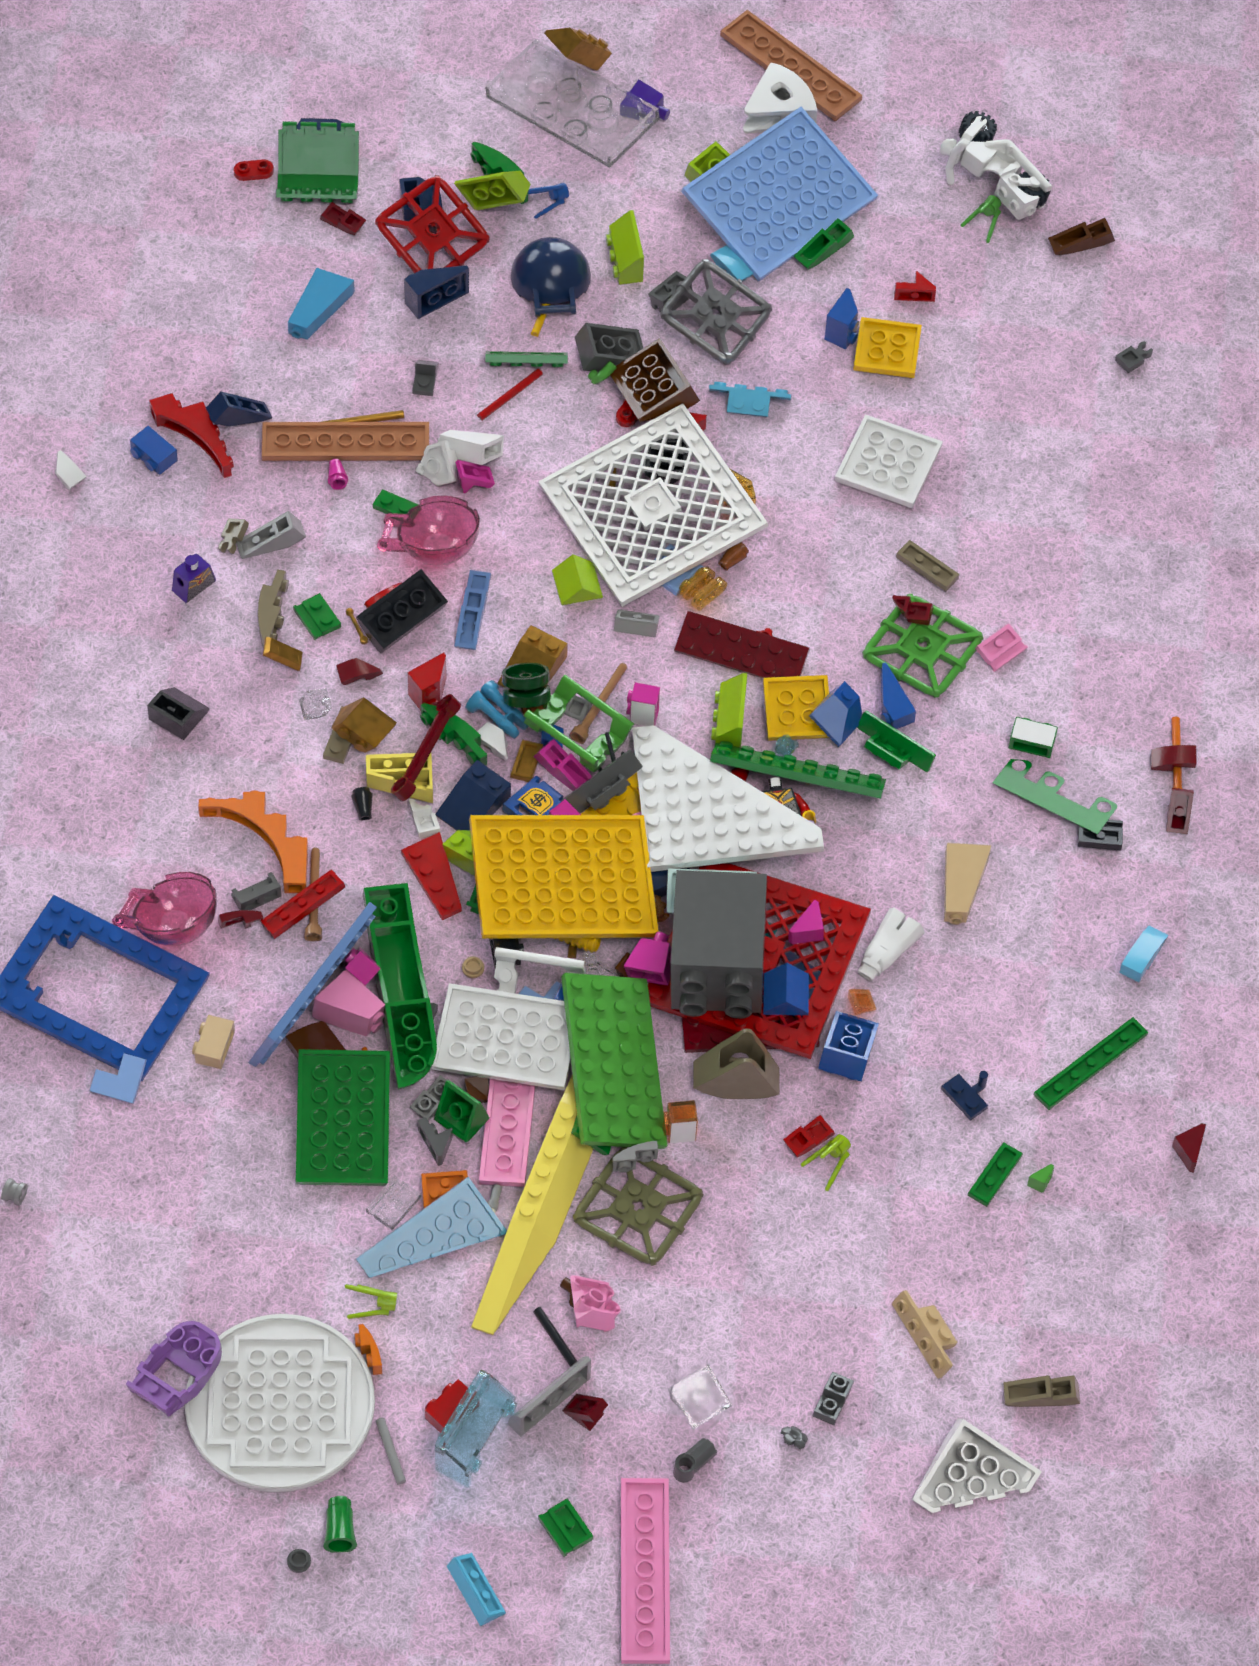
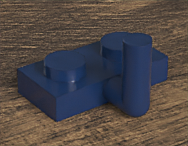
M986 1071L979 1073L978 1083L972 1087L960 1074H957L941 1086V1090L970 1121L988 1109V1104L978 1095L979 1092L986 1088L988 1079Z

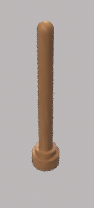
M625 663L619 664L598 698L603 702H606L626 671L627 665ZM594 705L592 706L583 722L575 726L570 732L569 736L572 740L580 744L585 743L589 736L588 728L600 709Z
M317 847L311 850L310 884L319 879L320 850ZM318 908L309 914V924L305 928L304 938L307 941L322 940V928L318 924Z

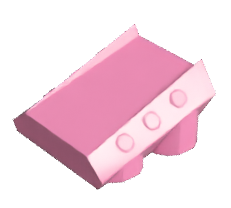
M572 1275L570 1282L577 1328L584 1326L603 1330L604 1332L614 1329L615 1318L621 1309L612 1300L614 1291L609 1286V1283Z

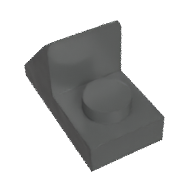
M418 360L415 363L413 394L433 396L439 362Z
M426 1117L419 1119L418 1131L437 1165L440 1166L443 1164L451 1144L453 1128L438 1134L433 1123L430 1124Z

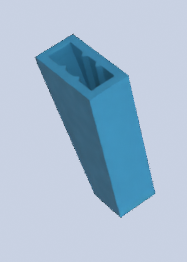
M316 268L288 320V334L298 339L308 340L354 294V279Z

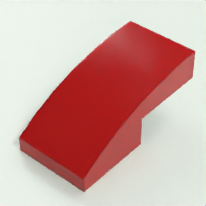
M819 1115L805 1127H798L783 1140L798 1158L835 1135V1132L823 1117Z

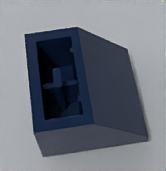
M421 177L399 179L400 198L405 192L409 193L425 180ZM433 185L414 198V201L423 211L432 205ZM439 191V203H438V204H439L440 207L443 209V207H442V200H441V194H440V191ZM408 205L402 207L404 221H410L417 216Z

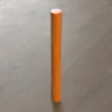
M1175 716L1171 718L1172 745H1181L1180 718ZM1173 767V788L1182 789V767Z

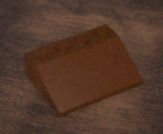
M660 338L618 364L616 370L610 375L640 422L655 419L682 403L689 409L700 401Z

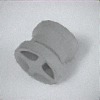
M11 1178L7 1179L2 1190L1 1199L5 1201L12 1200L14 1204L20 1206L27 1194L28 1185L23 1182L20 1184L16 1183Z

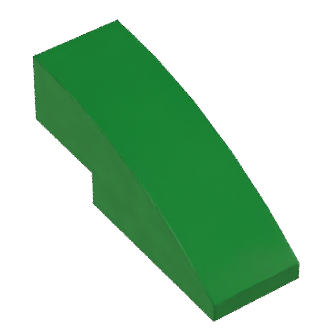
M837 218L826 230L822 228L794 255V258L809 270L854 238L853 231Z

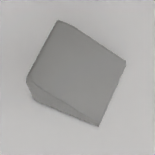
M575 695L566 706L564 714L583 722L592 704L586 699Z

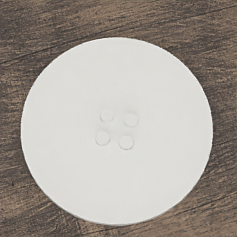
M272 1314L249 1319L233 1326L218 1336L222 1347L220 1363L200 1393L185 1404L187 1427L193 1443L201 1456L213 1469L230 1481L247 1488L266 1492H288L314 1486L327 1480L343 1469L355 1457L364 1444L372 1425L375 1396L369 1368L361 1353L347 1337L321 1321L293 1314ZM191 1375L186 1390L195 1382V1378Z

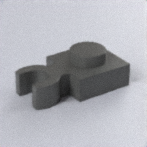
M1143 341L1139 343L1137 349L1130 346L1117 354L1115 361L1127 373H1130L1143 365L1145 359L1152 356L1153 349L1143 350L1146 347V342Z

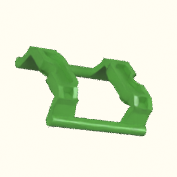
M564 675L555 692L551 695L550 701L543 705L544 709L540 710L537 708L534 712L527 710L524 714V723L537 733L541 731L548 733L580 756L579 763L592 772H596L605 763V755H610L605 734L598 736L585 750L553 727L564 715L566 706L577 693L612 718L609 735L614 753L625 742L634 723L570 677Z

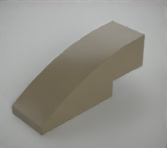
M1047 1375L1003 1382L1006 1406L1042 1407L1080 1404L1079 1384L1075 1375L1052 1379Z

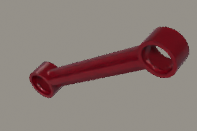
M452 694L446 695L437 704L436 710L438 714L405 774L391 788V793L401 802L409 799L415 792L416 785L414 782L448 720L461 708V703Z

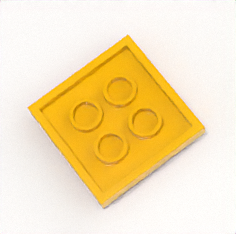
M861 317L853 370L915 378L922 325Z
M828 675L763 678L768 741L829 738L809 717L829 694Z

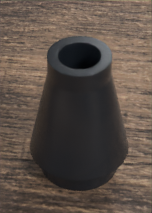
M368 787L355 788L352 791L351 798L359 820L372 819L373 793L370 792Z

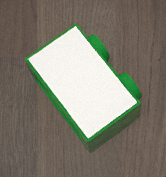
M1016 717L1008 748L1051 758L1058 727L1049 723L1032 721L1029 718Z

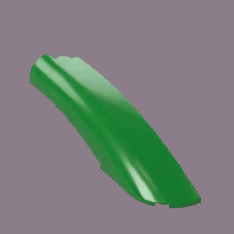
M408 883L366 887L363 889L364 907L369 902L377 907L372 913L376 917L367 927L371 958L380 967V970L375 974L378 998L385 1004L383 1025L398 1089L414 1085L424 1078L431 1069L437 1052L431 1003L419 953Z

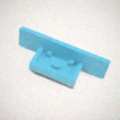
M714 382V385H709V391L729 393L727 412L768 417L770 398L791 400L792 397L791 394H788V390L783 389L769 392L765 387H755V390L747 389L746 385L735 384L734 387H726V383Z

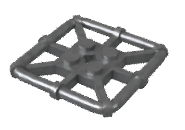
M702 259L684 281L679 282L676 291L664 304L660 317L687 337L691 344L698 345L711 356L728 365L740 355L750 341L752 342L756 338L755 334L769 318L772 306L765 299L742 284V280H737L708 259ZM710 270L733 286L726 295L714 288ZM701 271L707 290L702 297L689 287ZM738 290L759 306L740 307L730 298ZM682 295L696 303L692 310H671ZM712 309L718 310L720 315H714ZM761 314L750 329H745L736 322L740 315ZM691 318L701 327L694 333L676 319ZM729 328L743 337L731 353L728 350L725 337ZM705 330L718 338L720 351L700 338Z

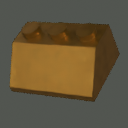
M569 27L551 29L544 32L567 59L596 71L601 68L612 54L607 48L609 45L603 39H597L590 33L587 35L581 29L577 31Z

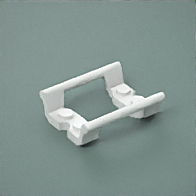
M498 947L495 949L497 962L494 978L500 983L497 991L516 994L518 972L515 968L516 960L563 967L567 973L586 974L585 961Z

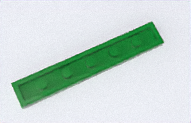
M1132 1017L1037 1089L1033 1095L1050 1110L1146 1037L1148 1031Z

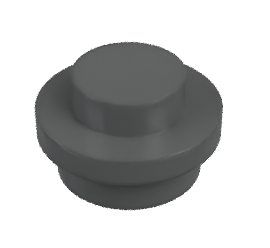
M295 1549L289 1553L287 1565L293 1572H305L311 1565V1556L306 1550Z

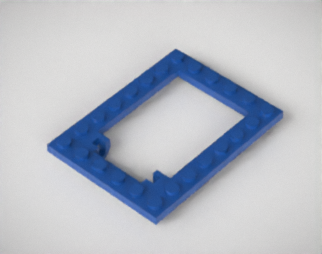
M53 894L0 974V1011L117 1070L120 1068L124 1053L146 1059L147 1062L141 1079L143 1081L209 978L210 973ZM82 935L177 983L135 1050L38 1002L44 993L43 988L37 985L36 989L32 990L30 988V981L26 979L53 938H56L59 945L71 949Z

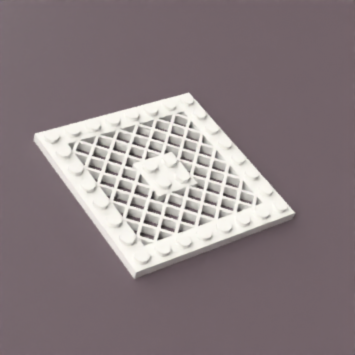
M683 403L539 481V486L622 607L768 527V522ZM660 439H663V440H662V443H657V442H656V441H658V440H660ZM667 439H678L676 446L668 445L666 443ZM682 440L688 448L681 447ZM649 448L659 450L658 456L648 454ZM664 449L674 452L672 458L663 457ZM688 453L687 460L677 459L678 454ZM692 457H694L698 463L691 462ZM632 458L640 459V465L630 464ZM646 459L656 462L654 468L645 466ZM661 461L669 462L668 470L659 469ZM685 465L683 473L672 471L675 466L683 467ZM614 468L623 469L622 475L612 474ZM689 468L697 469V476L687 474ZM628 470L637 472L636 478L628 477ZM645 471L652 472L651 479H641L642 473H645ZM703 471L705 472L707 477H702ZM656 473L658 476L666 477L665 482H663L661 477L656 479ZM671 478L680 479L679 485L669 484ZM595 479H605L604 485L595 484ZM610 480L618 481V488L609 486ZM685 481L695 482L693 488L684 487ZM624 483L634 484L632 490L623 489ZM699 483L709 485L708 490L698 489ZM578 487L587 489L586 494H577ZM713 487H715L718 492H712ZM592 490L601 491L600 497L590 496ZM670 491L676 492V496L674 497ZM606 493L615 494L614 500L605 499ZM681 493L690 494V499H680ZM620 495L624 496L625 502L619 501ZM695 496L705 497L704 503L695 502ZM710 498L718 499V506L708 504ZM577 500L583 501L582 507L579 505ZM724 501L729 506V508L723 507ZM588 502L597 504L596 510L588 509ZM602 505L611 506L610 512L601 511ZM681 506L687 507L685 513L682 512ZM616 508L626 509L625 514H615ZM692 508L701 509L700 516L690 514ZM630 511L633 512V514L635 515V517L629 516V515H630ZM706 511L716 512L715 517H705ZM720 514L730 515L729 521L719 519ZM588 516H593L592 522L590 521ZM598 517L608 519L606 525L598 524ZM673 519H683L682 525L672 524ZM688 520L698 522L696 528L687 527ZM612 521H621V527L611 526ZM702 523L711 524V530L701 529ZM626 524H636L635 530L625 529ZM641 525L645 531L650 529L649 533L640 531ZM655 528L665 529L664 535L654 534ZM670 530L679 532L678 538L669 537ZM598 531H604L602 537ZM684 533L693 534L692 541L683 539ZM608 534H618L617 540L607 539ZM623 535L631 536V543L621 541ZM637 538L647 539L646 544H636ZM651 541L661 542L660 548L651 547ZM666 543L675 544L674 551L664 549ZM608 546L614 547L613 552L609 549ZM619 548L629 549L627 555L617 554ZM633 550L643 552L642 557H633ZM647 554H657L656 561L646 559ZM618 561L625 562L624 566L622 567ZM629 563L639 564L638 570L628 569Z

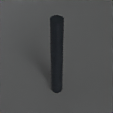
M541 1307L536 1308L533 1313L571 1367L577 1362V1359Z

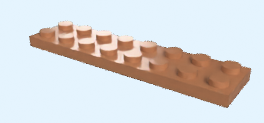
M746 10L720 31L722 38L765 70H767L770 63H775L797 74L812 92L817 108L834 121H837L862 100L861 93L749 10Z
M429 422L262 423V461H331L332 459H339L340 461H421L425 448L429 445Z

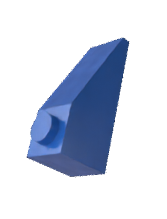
M885 662L882 664L881 719L895 729H899L915 722L916 710Z

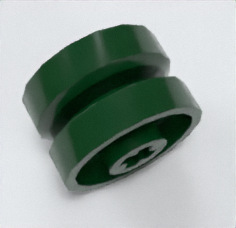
M519 663L504 668L502 671V683L506 686L503 689L504 703L516 708H531L548 703L551 699V691L548 685L550 681L548 667L538 663Z

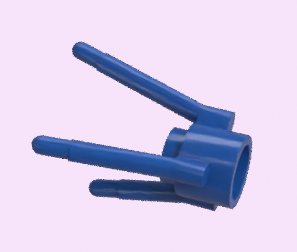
M566 183L530 188L528 190V194L549 192L551 200H556L555 203L534 216L535 219L558 205L565 204L564 199L569 197Z

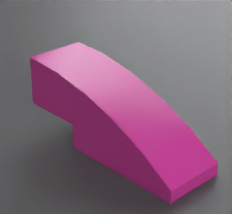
M554 739L549 741L533 756L553 777L572 791L593 777L572 753L568 755Z

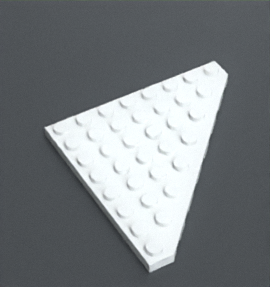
M656 726L632 728L635 756L643 766L637 771L641 813L644 815L649 853L647 867H650L651 872L668 870V868L680 869L824 852L822 829L718 764L710 762L708 758Z

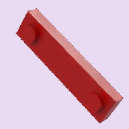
M331 869L260 922L268 933L276 939L346 888V886Z

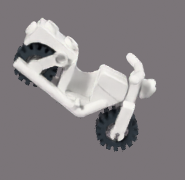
M972 111L969 114H965L959 128L961 140L957 143L953 138L946 139L940 145V153L949 156L945 167L947 183L949 185L954 184L953 168L960 161L961 165L976 177H980L985 171H992L999 175L1000 179L994 196L996 195L1018 220L1031 216L1036 211V208L1041 209L1045 207L1052 189L1049 179H1046L1045 175L1036 169L1011 140H993L997 131V124H994V119L990 120V115L986 117L984 112L979 114V111H975L974 114Z

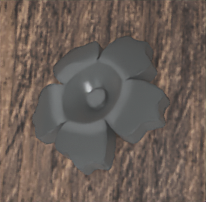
M787 1426L781 1429L780 1433L784 1435V1443L787 1445L794 1444L795 1447L801 1450L808 1441L807 1435L801 1433L802 1430L797 1427L791 1426L790 1428Z

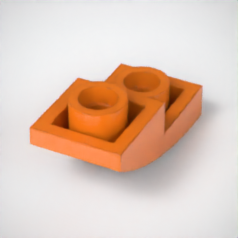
M358 1324L359 1333H354L355 1345L361 1348V1355L366 1354L368 1368L372 1367L373 1375L382 1374L381 1357L376 1342L364 1324Z

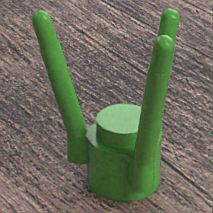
M989 195L984 203H981L979 208L966 218L960 226L964 227L977 214L982 212L986 216L994 215L986 239V243H989L998 216L1001 214L999 210L1001 200L994 195Z

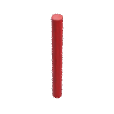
M539 368L478 413L477 417L483 421L543 375L542 371Z

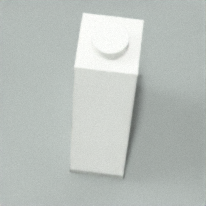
M449 430L440 434L438 442L448 440L450 450L455 449L457 459L483 465L503 455V435Z

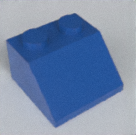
M849 288L845 289L827 314L824 340L845 350L849 344L853 345L858 336L856 329L859 325L857 320L858 309Z

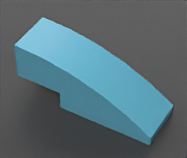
M1148 926L1123 960L1119 973L1140 982L1168 938V935Z

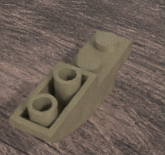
M277 569L272 585L263 584L260 592L258 623L263 648L265 637L277 640V629H281L284 623V616L281 614L283 600L281 595L283 592H287L289 580H286V571Z

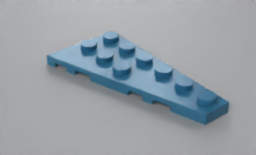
M466 1177L357 1257L356 1261L366 1275L371 1278L505 1235L507 1230L471 1179Z

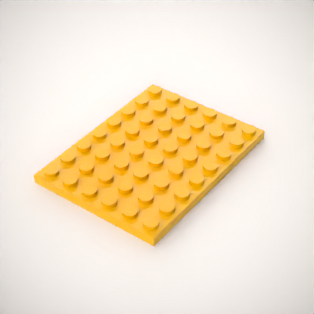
M470 815L469 824L482 939L655 937L656 932H658L651 869L647 867L649 853L644 815Z

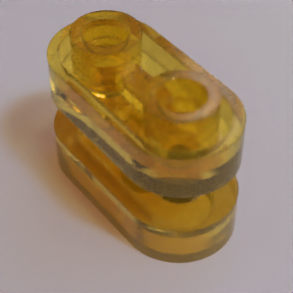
M701 567L693 577L681 583L679 594L685 600L693 597L691 605L700 611L725 591L727 582L721 577L714 579L715 572L710 567Z

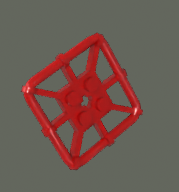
M439 175L428 178L409 193L405 192L398 201L381 212L375 219V224L379 231L396 250V255L402 258L414 273L422 269L409 255L408 251L418 244L428 255L426 269H433L434 254L442 248L453 260L445 267L463 266L466 260L483 249L490 240V236L485 228L468 209L467 203H463L448 183ZM433 185L432 205L423 211L414 201V198ZM440 188L457 207L448 215L438 204ZM405 205H408L417 215L410 221L388 218ZM462 213L477 233L459 230L452 219ZM387 226L407 229L414 240L403 247ZM428 226L437 227L436 234L431 233ZM457 237L478 241L460 256L450 245V242Z

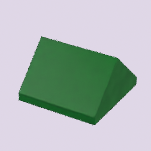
M447 1080L434 1120L446 1129L453 1128V1134L464 1142H469L490 1117L481 1102L450 1080Z

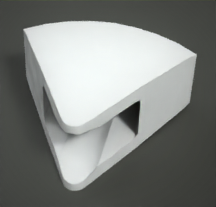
M770 63L744 109V113L748 115V118L744 124L743 131L745 133H762L799 107H802L816 123L817 106L809 87L791 70L781 65Z

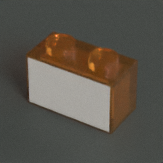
M695 1100L668 1103L667 1111L663 1112L664 1122L662 1123L664 1136H668L669 1143L696 1141L698 1118Z

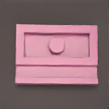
M1008 623L977 645L975 649L995 672L1025 651L1028 646L1023 644L1020 636Z

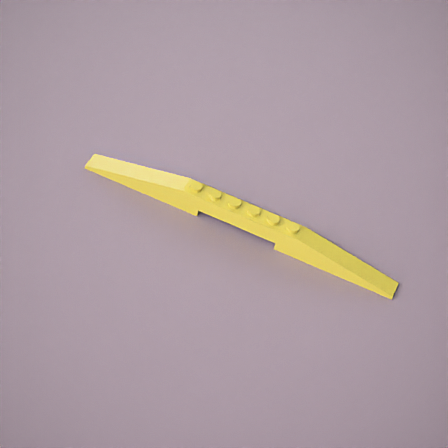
M573 1075L559 1102L512 1216L471 1328L494 1335L503 1322L510 1308L517 1301L527 1283L530 1282L550 1249L555 1245L593 1152V1148L589 1145H581L580 1139L571 1134L577 1116Z

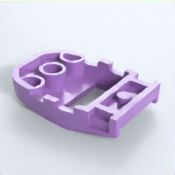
M197 1321L182 1322L172 1328L166 1334L167 1338L160 1344L155 1343L151 1347V1354L145 1362H140L136 1368L139 1373L133 1382L129 1380L126 1382V1386L132 1393L137 1394L164 1412L168 1417L200 1393L221 1360L222 1347L218 1335ZM168 1360L193 1376L195 1382L187 1390L183 1389L179 1392L153 1374Z

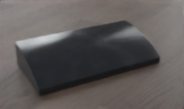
M420 569L357 615L356 619L366 636L381 654L444 608L448 601L424 571Z

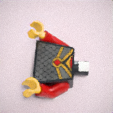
M780 777L768 779L769 790L762 791L763 793L805 819L813 820L814 824L816 823L815 812L810 810L808 804L799 793H795L792 788H782Z

